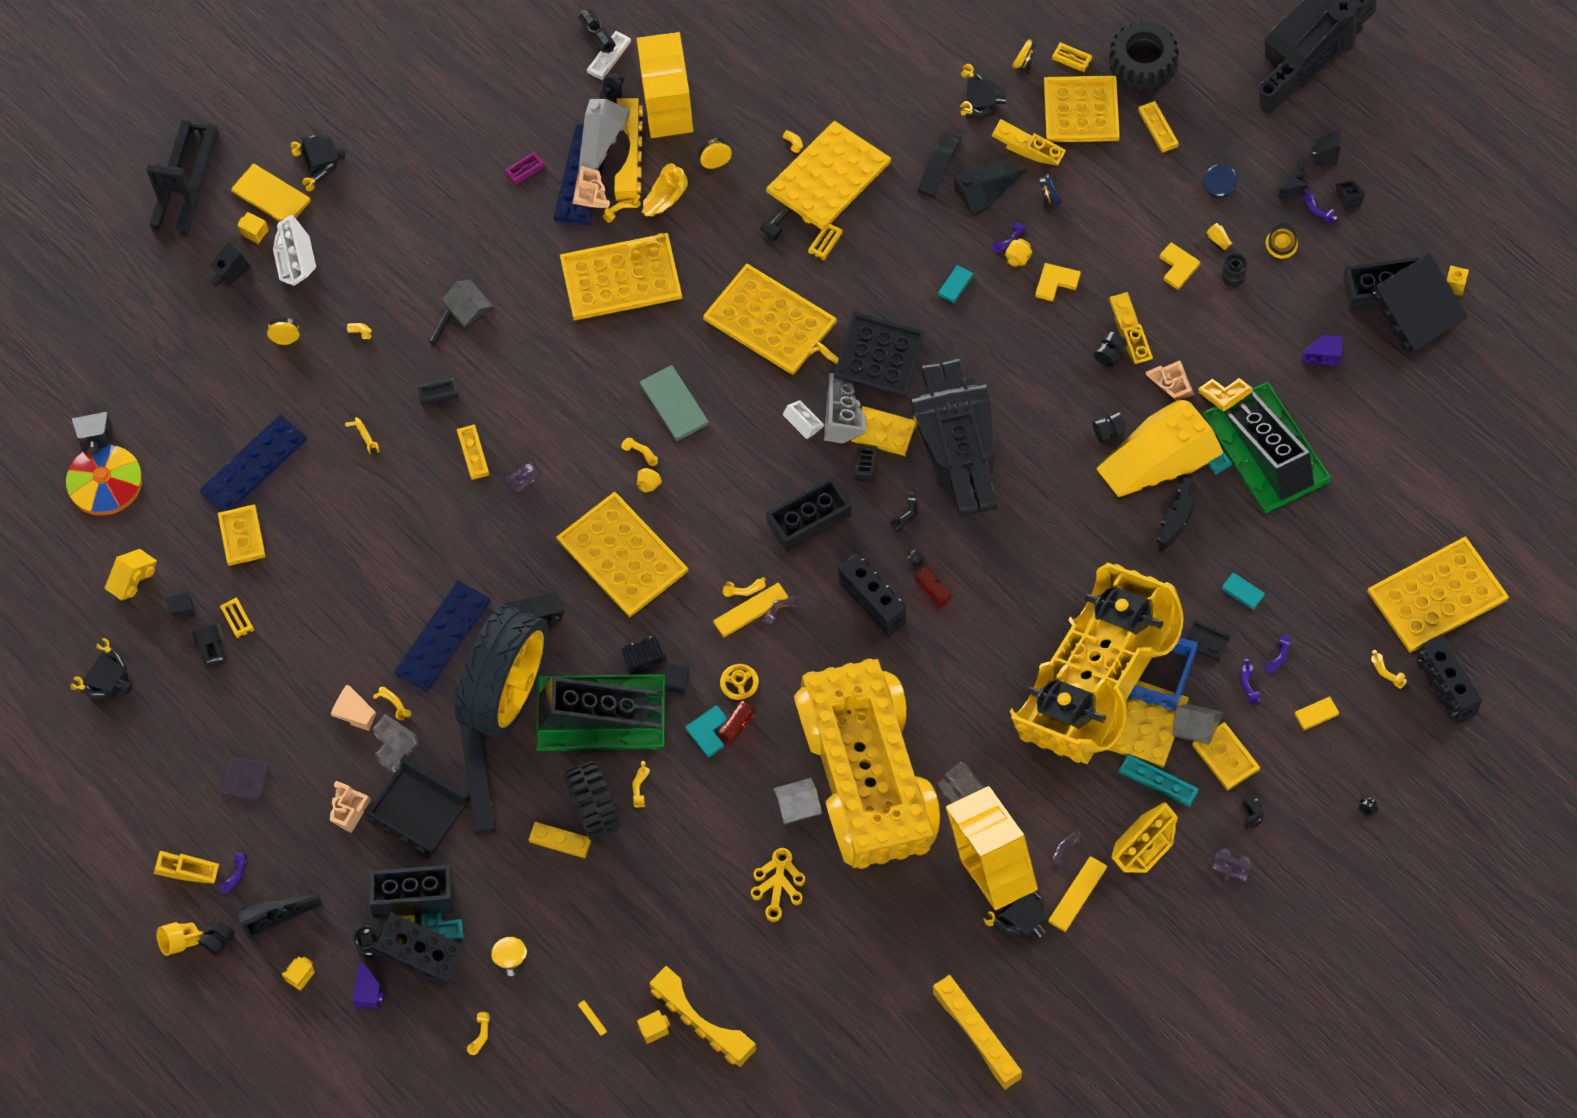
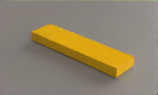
M778 582L713 620V624L722 637L725 638L789 600V597Z
M1090 856L1048 922L1066 933L1103 876L1107 865Z

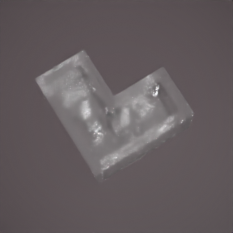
M384 714L373 728L375 737L384 743L376 753V756L381 765L395 773L401 766L400 759L402 756H409L418 745V741L414 733Z

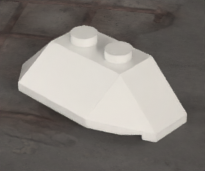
M290 215L277 225L278 231L275 236L273 252L279 279L294 286L307 278L316 268L309 235L296 218Z

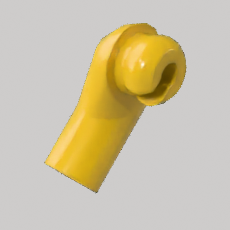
M788 130L784 132L783 138L793 144L791 151L799 153L800 149L803 148L801 138Z
M363 323L347 324L348 333L360 332L362 333V339H371L372 330Z

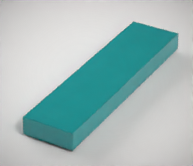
M1130 754L1126 756L1119 769V773L1189 808L1199 792L1198 788Z

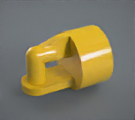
M174 922L158 927L157 941L162 953L165 956L182 952L187 947L199 944L197 941L203 932L199 931L194 923L178 924Z

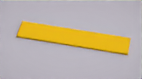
M585 1001L579 1003L578 1006L601 1036L607 1032L587 1003Z

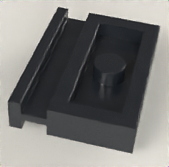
M1195 620L1186 639L1198 642L1197 653L1219 662L1231 635Z

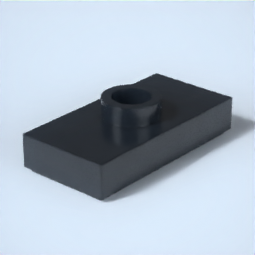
M454 378L417 386L421 405L458 397Z

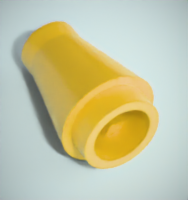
M1216 223L1207 230L1208 238L1224 251L1233 245L1222 225L1220 226Z

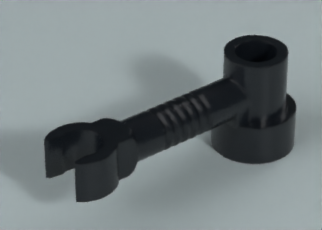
M784 205L783 209L770 223L765 221L761 225L760 230L767 234L769 239L776 241L782 233V229L778 227V224L793 210Z

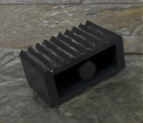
M648 636L640 643H629L621 649L630 675L667 662L658 636Z

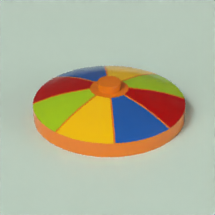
M114 445L99 448V453L95 455L84 451L69 467L66 476L68 494L73 503L86 513L92 515L117 513L128 507L140 492L142 471L138 461L129 451Z

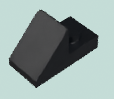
M1297 162L1280 187V199L1305 195L1304 189H1308V184L1302 181L1305 176V172H1303L1305 164Z
M1353 180L1335 184L1336 191L1342 197L1343 210L1357 208L1362 205L1365 193Z

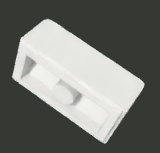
M800 400L787 405L783 416L806 439L824 427V424Z

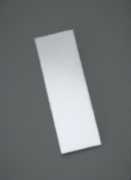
M615 31L611 36L616 44L614 50L609 54L600 51L588 67L587 73L603 80L604 76L608 74L631 43V38Z

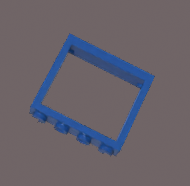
M1180 637L1175 647L1170 651L1188 657L1174 696L1135 685L1128 698H1136L1147 704H1156L1167 710H1176L1197 653L1198 642Z

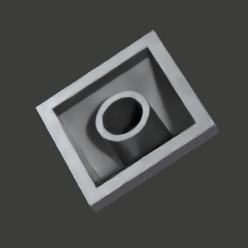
M470 279L457 281L441 299L442 303L464 328L493 308V305Z
M1191 704L1180 705L1176 708L1172 736L1210 745L1223 712Z
M811 778L773 788L784 825L822 815L817 790Z

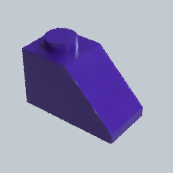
M359 962L353 1003L358 1008L379 1010L380 1003H384L385 992L366 965Z

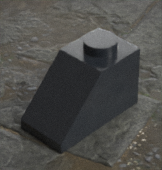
M1341 130L1334 131L1317 139L1316 146H1312V157H1315V165L1337 166L1341 148Z

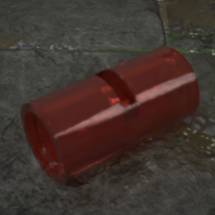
M928 567L919 571L914 577V581L938 608L944 607L953 598V594Z
M740 701L718 731V735L726 742L734 744L744 730V727L747 726L756 713L749 704Z

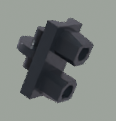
M617 73L613 76L606 74L604 76L603 90L600 91L599 95L600 99H607L617 104V99H620L623 91L621 88L624 83V77Z

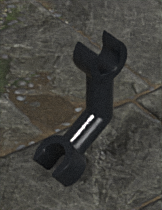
M908 492V512L901 517H895L891 520V525L895 522L900 523L896 531L902 530L903 524L916 515V492Z

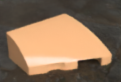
M581 166L577 176L572 203L587 207L608 208L610 201L606 199L605 187L601 183L600 172Z
M1181 361L1166 367L1159 366L1146 372V375L1174 399L1194 396Z
M346 685L337 699L331 715L350 722L352 726L369 731L376 712L350 686Z
M336 781L334 783L336 794L335 798H332L333 810L331 811L330 821L352 833L364 813L363 810L370 803L371 798L353 790L348 785Z

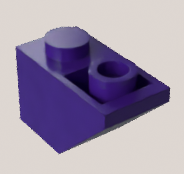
M1321 336L1304 350L1302 362L1311 365L1317 363L1329 366L1340 365L1342 336Z

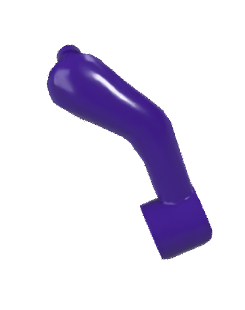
M1304 189L1305 196L1303 200L1310 212L1324 218L1328 224H1332L1337 216H1334L1335 211L1330 209L1328 212L1319 209L1316 206L1314 195L1310 194L1308 189Z
M1016 222L1012 228L1014 233L1011 238L1006 241L993 243L992 250L996 253L1006 250L1013 240H1018L1019 236L1025 232V227Z
M1280 636L1278 645H1282L1281 652L1276 659L1266 663L1265 669L1268 673H1274L1286 661L1290 645V638L1288 636Z
M1245 659V665L1242 667L1241 686L1247 694L1249 703L1253 705L1261 702L1259 698L1260 693L1259 691L1253 692L1249 684L1254 668L1249 664V659Z
M237 853L234 855V863H237L236 872L231 878L220 884L219 887L222 893L230 892L241 881L244 865H246L248 860L246 854Z

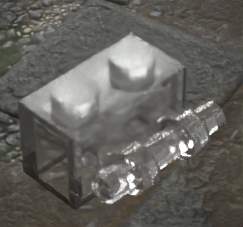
M959 762L945 774L951 781L949 784L944 779L938 783L942 789L941 792L944 796H948L952 803L985 788L967 764ZM955 788L962 795L959 798L953 791Z

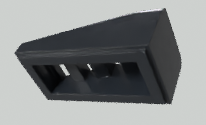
M859 445L854 474L855 480L874 482L878 447ZM862 451L873 452V454L862 453ZM861 457L872 458V460L861 459ZM861 463H868V464H871V466H869V465H860V464H861ZM860 469H869L870 471H860Z

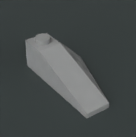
M607 99L589 100L584 119L579 170L581 166L594 170L599 168L607 155L606 151L611 144L616 142L617 139L615 137L620 130H624L630 114L628 108Z
M830 373L824 441L845 443L865 433L866 416L860 409L861 404L859 400H856L852 383L834 379V373Z

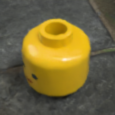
M1023 239L1013 240L1005 252V256L1008 259L1007 262L1013 267H1017V265L1024 266L1032 254L1031 245Z

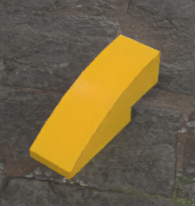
M160 851L153 874L186 881L214 883L219 864L184 854L178 856Z

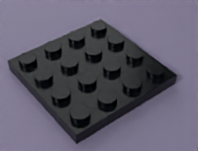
M853 311L833 378L906 398L925 331Z

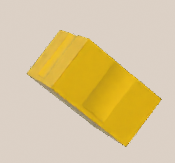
M680 32L637 38L650 137L656 138L693 132L690 94Z
M989 786L946 806L960 860L994 910L1038 890L1025 836Z

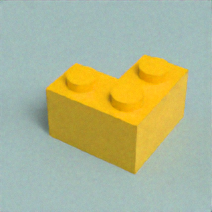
M141 549L116 557L105 589L121 601L133 597L137 592L139 581L149 578L154 574L157 560Z

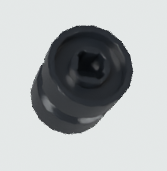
M1232 253L1224 259L1222 280L1226 285L1236 287L1245 281L1248 262L1243 255Z
M1108 332L1102 340V344L1094 352L1095 359L1104 366L1114 367L1120 358L1119 355H1122L1128 346L1127 341L1115 332Z
M1118 411L1107 415V419L1102 417L1092 422L1095 435L1101 444L1112 440V436L1118 438L1127 434L1125 422Z
M214 918L208 926L209 931L204 932L197 942L208 952L219 956L225 948L224 943H228L232 939L235 931L221 920Z
M362 925L353 934V942L359 955L367 959L376 957L371 954L378 936L377 929L373 926Z

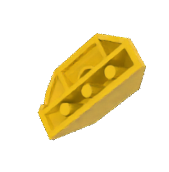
M1166 802L1144 813L1115 842L1111 858L1123 872L1147 873L1173 845L1178 819L1177 815Z

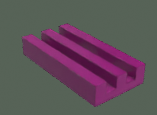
M534 151L505 169V173L517 185L543 169L545 163Z

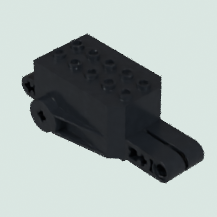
M1302 0L1271 30L1265 39V58L1277 68L1259 85L1260 109L1266 113L1273 112L1299 86L1304 87L1338 55L1353 49L1356 43V35L1363 30L1362 25L1376 12L1377 0Z
M959 358L942 361L944 377L942 376L939 362L921 365L925 387L918 388V396L910 397V404L917 431L930 455L937 485L948 492H953L959 517L977 513L975 500L977 501L979 512L997 509V500L991 481L994 448L991 403L986 383L976 384L974 377L965 379Z

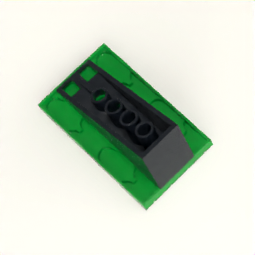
M1268 381L1253 388L1252 393L1226 411H1222L1215 406L1202 413L1204 420L1213 429L1220 446L1265 514L1331 482L1330 475Z
M665 674L539 676L537 683L536 751L656 750L664 747Z

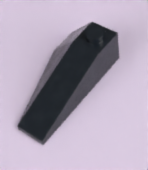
M1016 155L964 172L955 177L954 189L974 216L988 209L993 204V201L998 196H1001L1004 190L1026 171V168Z
M318 895L246 905L237 912V915L248 938L251 939L321 906L322 903Z

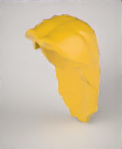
M672 163L662 168L651 192L643 200L644 208L642 213L646 217L663 213L682 196L688 185L687 177L682 168L676 167Z

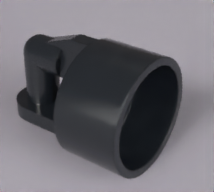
M219 623L191 631L197 652L206 665L217 662L224 664L227 662L221 641L224 637ZM214 642L217 652L214 655L210 654L208 644Z

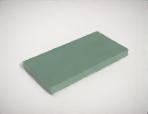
M672 365L640 381V386L676 442L709 425V421Z

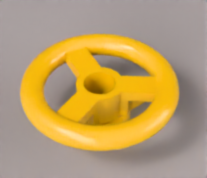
M735 664L728 667L720 678V687L723 693L734 700H744L751 697L759 685L757 673L750 666L744 664ZM752 676L753 685L751 689L745 693L744 685L746 681ZM726 682L733 683L738 688L739 694L730 692Z

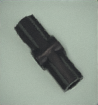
M585 9L581 11L578 18L590 34L592 41L597 44L602 53L609 54L612 52L616 44L604 28L602 22L598 20L592 10Z

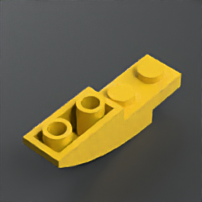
M1000 119L991 135L1007 144V149L1029 159L1049 165L1058 166L1066 151L1035 133L1031 136Z
M1128 292L1110 297L1109 301L1115 315L1114 320L1120 335L1127 341L1128 346L1126 349L1134 364L1152 360L1150 348L1142 326L1138 323Z

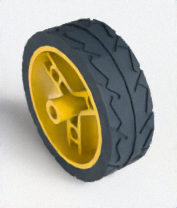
M509 605L500 606L489 617L472 646L460 678L455 702V715L458 723L497 739L503 738L510 732L526 708L543 667L549 640V627L546 620Z

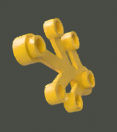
M786 848L775 850L772 860L754 871V879L761 882L766 878L768 872L776 868L775 875L751 890V897L754 900H760L763 897V893L774 886L771 905L766 908V918L771 922H777L782 917V911L779 907L782 887L789 894L792 904L799 905L803 900L802 894L796 891L784 876L786 868L793 876V882L796 886L805 884L804 874L799 873L791 863L792 854ZM784 856L786 857V859L784 861H780L779 857ZM758 872L763 873V876L757 877L756 874ZM801 877L803 878V880L801 882H797L796 878ZM755 891H759L760 895L755 896L753 895V893ZM799 896L800 899L798 901L793 900V897ZM772 912H776L778 914L776 917L770 916Z

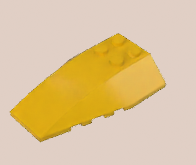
M1178 399L1148 417L1097 467V472L1117 497H1121L1142 490L1143 487L1154 486L1158 482L1167 479L1172 480L1182 474L1193 473L1221 456L1223 451L1213 429L1195 407L1188 401Z

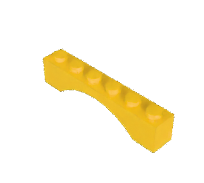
M639 98L617 99V104L630 110L627 124L624 128L630 141V150L625 164L615 175L616 201L635 199L636 195L641 193V182H638V178L642 177V169L639 167V162H642V151H639V147H642V136H639V131H643V122L640 121V116H643V105H639Z
M667 966L650 982L651 994L658 1000L660 998L666 1002L665 1006L674 1013L676 1011L681 1015L680 1019L689 1026L691 1024L695 1028V1032L702 1039L706 1037L710 1041L711 1047L717 1052L721 1050L726 1055V1060L732 1065L737 1064L741 1067L756 1051V1044L741 1030L720 1028L700 1017L692 1009L685 997L681 978Z
M948 975L933 986V994L943 1008L970 1037L1004 1090L1019 1081L1022 1077L1021 1069L953 978Z

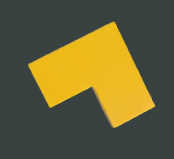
M1172 242L1163 250L1159 257L1173 266L1164 276L1163 280L1177 290L1181 288L1201 263Z
M1045 263L1035 297L1053 301L1058 286L1076 290L1081 272Z
M1211 379L1198 388L1202 396L1222 411H1226L1252 393V387L1241 379H1237L1226 388L1214 379Z

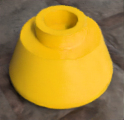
M643 468L637 473V485L643 492L654 491L662 483L660 475L654 470Z

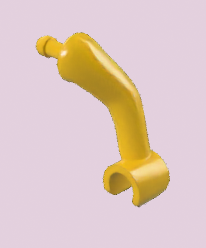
M637 194L635 199L620 201L610 209L606 208L605 214L602 217L609 223L615 218L614 213L618 210L639 207L641 205L639 201L640 194Z
M659 233L655 237L641 238L627 243L626 247H629L628 258L632 257L633 248L653 243L664 244V242L658 241V236H665V234Z
M816 342V347L809 350L810 355L819 350L827 359L835 364L838 363L839 358L820 342Z
M355 417L354 422L345 423L346 427L357 426L367 444L369 454H371L370 450L372 448H376L379 453L378 444L372 441L359 418Z
M626 438L623 441L622 449L630 451L631 448H634L643 453L648 465H657L658 457L647 446L635 442L632 438Z
M765 577L757 579L747 588H734L732 582H727L723 587V594L726 597L752 595L765 588L766 579Z
M1376 650L1372 651L1373 656L1371 660L1379 675L1392 681L1396 687L1402 688L1407 683V680L1404 679L1405 675L1399 673L1396 676L1387 671L1383 656L1377 654Z
M380 687L379 693L373 695L375 699L382 696L392 702L397 709V719L404 720V716L408 718L411 716V711L405 709L400 699L387 688Z
M644 761L641 762V768L638 769L632 782L634 807L636 808L645 807L644 795H640V785L648 776L650 770L645 767L646 763Z
M479 1012L477 1014V1023H481V1031L478 1038L467 1046V1052L470 1055H476L488 1038V1023L490 1020L488 1012Z

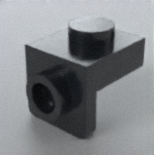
M1249 794L1244 797L1242 804L1251 816L1245 821L1244 826L1246 829L1259 826L1263 822L1264 816L1260 801L1257 798L1254 799Z

